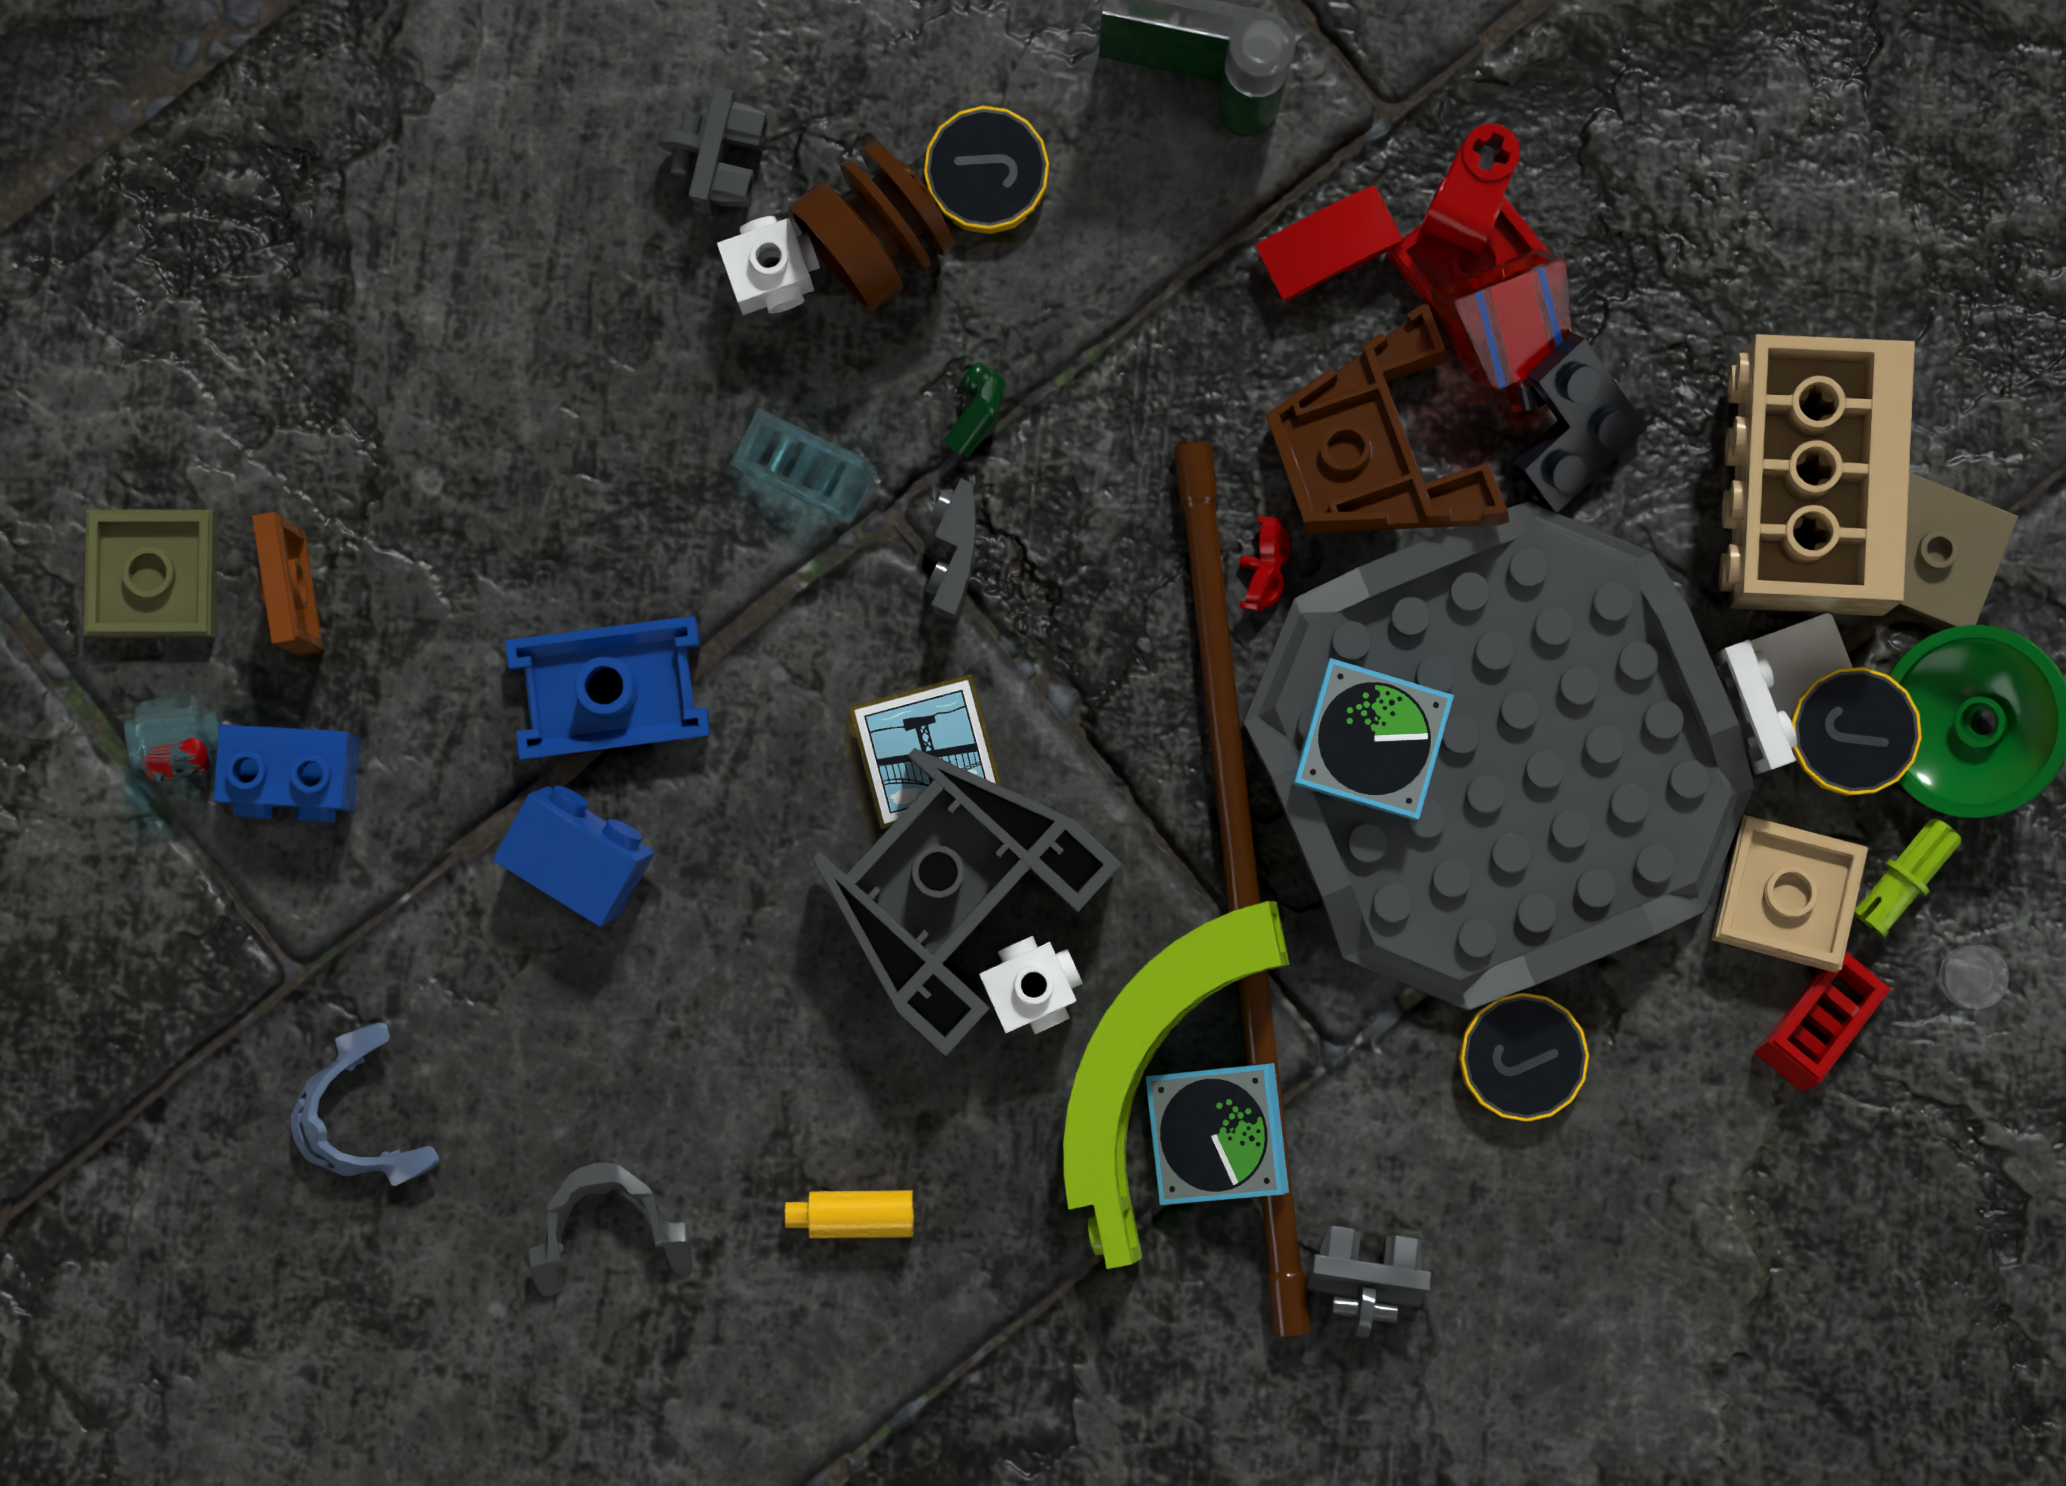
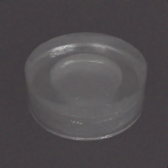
M1965 945L1954 949L1945 957L1940 967L1939 981L1943 993L1952 1003L1963 1008L1982 1009L1994 1005L2003 997L2009 983V972L2004 959L1992 948L1984 945Z

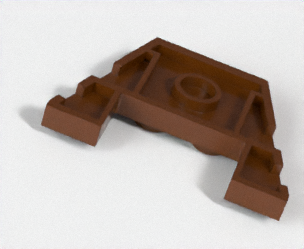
M1428 303L1420 305L1408 313V321L1387 336L1380 333L1363 345L1364 352L1338 371L1334 372L1332 369H1329L1266 414L1271 434L1307 533L1502 525L1509 522L1508 510L1489 462L1428 483L1423 481L1389 391L1387 382L1448 362L1446 349Z

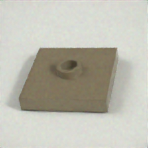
M1909 472L1904 601L1898 604L1897 607L1949 628L1976 625L2018 516Z

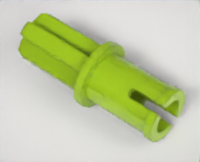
M1936 818L1929 820L1896 861L1891 859L1886 861L1887 872L1862 902L1855 906L1854 915L1872 929L1874 927L1876 933L1886 937L1889 929L1919 893L1926 896L1930 892L1926 886L1927 883L1961 844L1962 838L1944 821Z

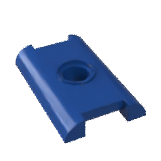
M695 616L505 640L508 668L512 671L524 670L531 730L516 731L519 760L710 736L709 709L706 707L695 708L688 649L701 647ZM603 672H617L623 680V690L619 698L610 704L596 703L591 693V687L595 678Z

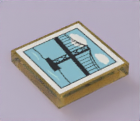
M972 674L849 706L882 831L889 829L932 783V780L908 759L909 753L914 748L1001 786Z

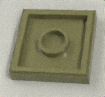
M86 510L83 636L88 638H216L218 512L214 510Z

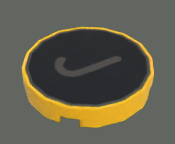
M979 106L960 111L939 126L927 147L924 166L927 188L937 201L943 215L952 220L953 224L966 231L986 234L1015 228L1026 220L1027 216L1035 210L1044 197L1049 174V160L1043 139L1029 121L1008 109Z
M1865 667L1838 669L1814 681L1796 701L1790 719L1797 737V746L1791 748L1798 764L1810 776L1809 778L1821 788L1845 796L1872 794L1897 782L1914 763L1922 739L1920 714L1908 691L1889 675Z
M1517 993L1489 1002L1475 1012L1463 1034L1458 1060L1463 1082L1480 1105L1500 1117L1528 1122L1553 1116L1573 1101L1586 1079L1589 1053L1584 1032L1569 1010L1548 997Z

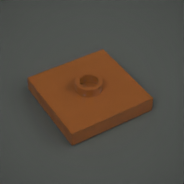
M276 512L252 515L260 565L258 573L259 589L263 604L267 610L271 642L299 657L320 654L324 648L305 531Z

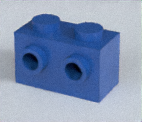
M219 724L213 801L233 805L232 817L272 819V808L297 809L296 820L335 823L336 811L355 812L360 736L348 731Z
M548 786L528 794L492 860L599 927L620 917L656 852L640 843L643 837L633 827L615 819H609L606 822L588 811V802L581 795L562 786L551 788Z

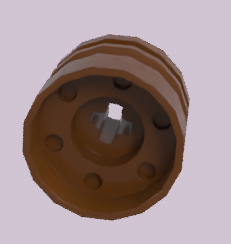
M871 140L860 149L861 157L873 175L872 178H869L851 160L847 159L840 165L844 180L852 192L848 197L843 199L833 188L820 181L788 206L789 213L802 233L808 232L814 250L853 298L870 313H873L904 288L901 276L892 261L896 256L900 254L912 266L923 272L931 266L930 259L918 240L920 237L936 253L942 256L956 246L955 239L944 222L941 209L925 184L908 165L896 159L884 146L875 140Z

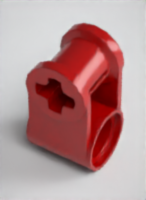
M1489 123L1480 125L1470 132L1456 152L1446 177H1443L1420 229L1476 254L1481 252L1503 203L1501 202L1502 197L1518 164L1520 148L1518 140L1512 131L1503 125ZM1484 146H1489L1495 150L1493 154V161L1495 163L1489 170L1479 166L1481 155L1478 153Z

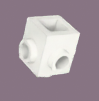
M766 216L752 220L740 227L741 235L717 243L743 315L767 307L769 313H779L792 309L805 301L803 294L814 291L809 272L820 269L808 232L796 236L790 218L778 222L775 216ZM779 262L774 267L766 268L769 263Z
M1033 936L998 951L1002 964L979 974L1005 1033L1030 1023L1034 1033L1037 1034L1070 1019L1065 1006L1077 1001L1072 989L1083 984L1067 949L1055 954L1050 942L1038 947ZM1039 973L1045 978L1047 987L1044 994L1040 997L1031 998L1023 993L1021 982L1027 974Z

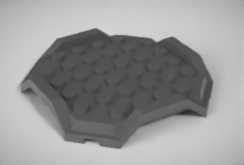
M1530 502L1507 508L1509 522L1505 524L1454 527L1362 565L1294 598L1242 723L1271 780L1314 882L1340 958L1384 977H1389L1464 1010H1471L1535 986L1650 938L1703 913L1754 788L1738 719L1688 604L1654 553ZM1329 658L1454 695L1419 820L1414 821L1292 784L1325 665Z

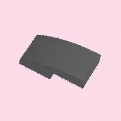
M961 478L954 493L943 489L929 520L930 525L937 527L934 535L936 545L954 552L951 561L943 557L939 559L927 585L926 592L935 596L931 604L933 612L954 622L957 621L971 580L977 536L976 509L972 483Z

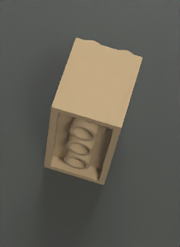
M1756 334L1745 353H1738L1736 365L1730 366L1728 378V403H1738V416L1734 418L1733 428L1727 429L1725 440V466H1735V480H1732L1730 490L1724 491L1722 503V528L1732 529V544H1729L1727 553L1721 554L1719 565V591L1729 592V608L1884 616L1904 601L1915 341ZM1807 406L1813 409L1818 414L1819 421L1806 417L1800 407ZM1803 468L1810 471L1815 476L1817 483L1815 485L1805 483L1799 477L1797 470ZM1797 531L1806 533L1813 540L1814 547L1811 550L1801 547L1800 543L1796 542L1794 534Z

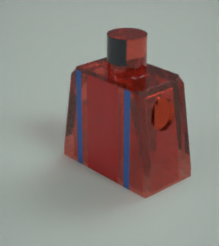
M1536 249L1430 290L1432 300L1463 368L1472 381L1491 390L1506 387L1511 410L1514 412L1530 411L1546 404L1526 375L1572 333L1567 267L1564 258Z

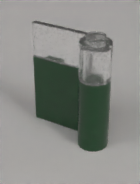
M1216 0L1102 1L1099 57L1220 82L1217 97V114L1221 123L1230 132L1241 137H1254L1264 133L1274 123L1295 52L1294 33L1291 26L1281 16L1265 10Z

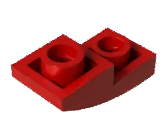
M1372 185L1299 220L1257 243L1255 246L1282 300L1290 302L1341 272H1351L1405 241L1377 186Z

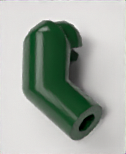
M981 362L975 363L960 382L962 390L975 398L943 440L949 448L964 458L971 456L996 423L1006 386L1004 378L998 370L993 373L987 365Z

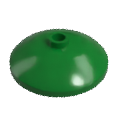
M1965 625L1945 629L1927 637L1911 648L1889 675L1908 691L1920 714L1922 739L1914 763L1898 782L1910 795L1924 805L1941 813L1964 818H1985L2006 814L2021 808L2037 798L2049 787L2066 761V680L2054 661L2040 647L2022 635L1986 625ZM1985 711L1991 712L1996 720L1994 730L1987 735H1983L1977 728V719Z

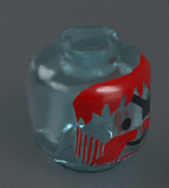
M187 693L139 703L135 708L133 719L124 721L127 749L133 770H144L150 780L159 783L207 773L212 765V750H217L220 722L217 711L204 713L199 699Z

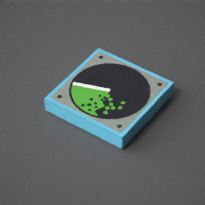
M1329 658L1325 665L1292 784L1414 821L1419 820L1454 695Z
M1274 1063L1146 1076L1160 1205L1289 1193Z

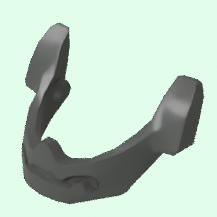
M593 1163L580 1167L569 1174L547 1205L545 1242L528 1250L533 1280L538 1291L543 1296H551L561 1292V1263H563L562 1252L564 1250L561 1239L565 1221L574 1204L587 1194L601 1195L618 1189L628 1193L630 1197H634L649 1214L652 1225L650 1232L654 1237L655 1246L664 1247L672 1271L675 1273H689L693 1267L687 1224L684 1222L670 1223L666 1221L651 1189L622 1166L613 1163Z

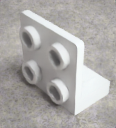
M1829 613L1752 641L1746 640L1710 656L1740 724L1745 750L1755 775L1796 761L1791 748L1797 746V737L1790 720L1796 701L1814 681L1838 669L1853 668L1834 618Z

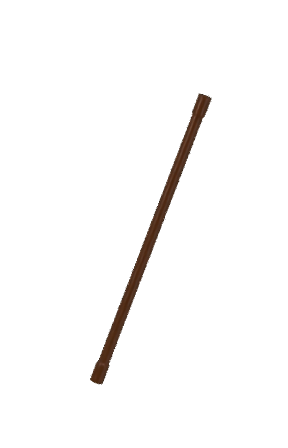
M1191 442L1175 446L1174 453L1179 498L1185 514L1230 913L1259 904L1260 898L1215 506L1217 487L1212 443ZM1268 970L1238 980L1237 988L1246 1066L1270 1063L1275 1065L1289 1193L1261 1196L1269 1266L1267 1286L1272 1331L1274 1337L1308 1334L1312 1331L1306 1278L1301 1269L1269 978Z

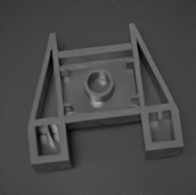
M914 748L909 753L908 759L932 780V783L847 875L821 851L814 856L813 860L897 1012L941 1053L947 1056L990 1009L980 997L943 964L952 952L1028 870L1036 875L1071 909L1079 912L1122 863L1074 819L938 757Z

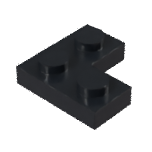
M1574 333L1567 336L1526 375L1558 421L1512 463L1543 507L1555 513H1558L1647 429V426L1587 340Z

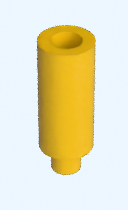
M913 1190L810 1191L809 1202L785 1203V1228H809V1238L913 1237Z

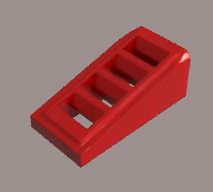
M1845 951L1842 969L1837 973L1821 969L1756 1048L1755 1053L1794 1087L1805 1092L1821 1082L1891 988ZM1835 977H1838L1863 998L1858 1006L1831 984ZM1822 998L1846 1018L1844 1023L1838 1022L1821 1008L1816 1001ZM1805 1018L1830 1040L1823 1044L1800 1025V1022Z

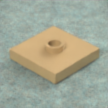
M1743 815L1735 833L1711 940L1834 973L1839 972L1843 965L1868 847Z

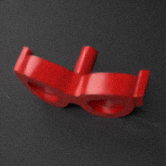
M1258 516V522L1261 524L1260 558L1242 556L1240 558L1239 565L1241 568L1256 570L1249 585L1246 601H1241L1239 608L1262 612L1266 607L1274 605L1282 594L1284 578L1280 569L1281 565L1290 558L1291 539L1281 520L1273 517Z

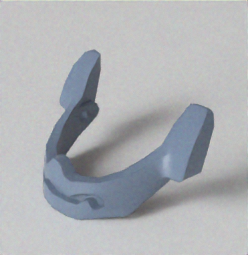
M375 1023L336 1038L337 1059L307 1080L291 1114V1130L294 1142L301 1154L309 1162L342 1176L381 1171L386 1174L393 1186H397L428 1172L439 1163V1157L433 1147L426 1146L402 1153L400 1149L391 1153L385 1151L381 1153L380 1157H357L341 1153L328 1143L326 1127L317 1115L319 1099L329 1083L340 1072L354 1070L355 1066L365 1062L364 1055L388 1042L390 1036L387 1025L385 1023Z

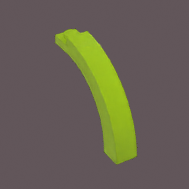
M1267 901L1232 911L1199 926L1174 941L1150 960L1123 988L1104 1014L1087 1045L1075 1076L1067 1108L1063 1141L1064 1181L1068 1210L1094 1205L1096 1216L1089 1217L1088 1219L1089 1237L1095 1255H1104L1106 1269L1131 1265L1142 1259L1128 1187L1126 1140L1130 1113L1143 1074L1156 1050L1170 1031L1206 998L1227 985L1252 974L1290 965L1277 902Z

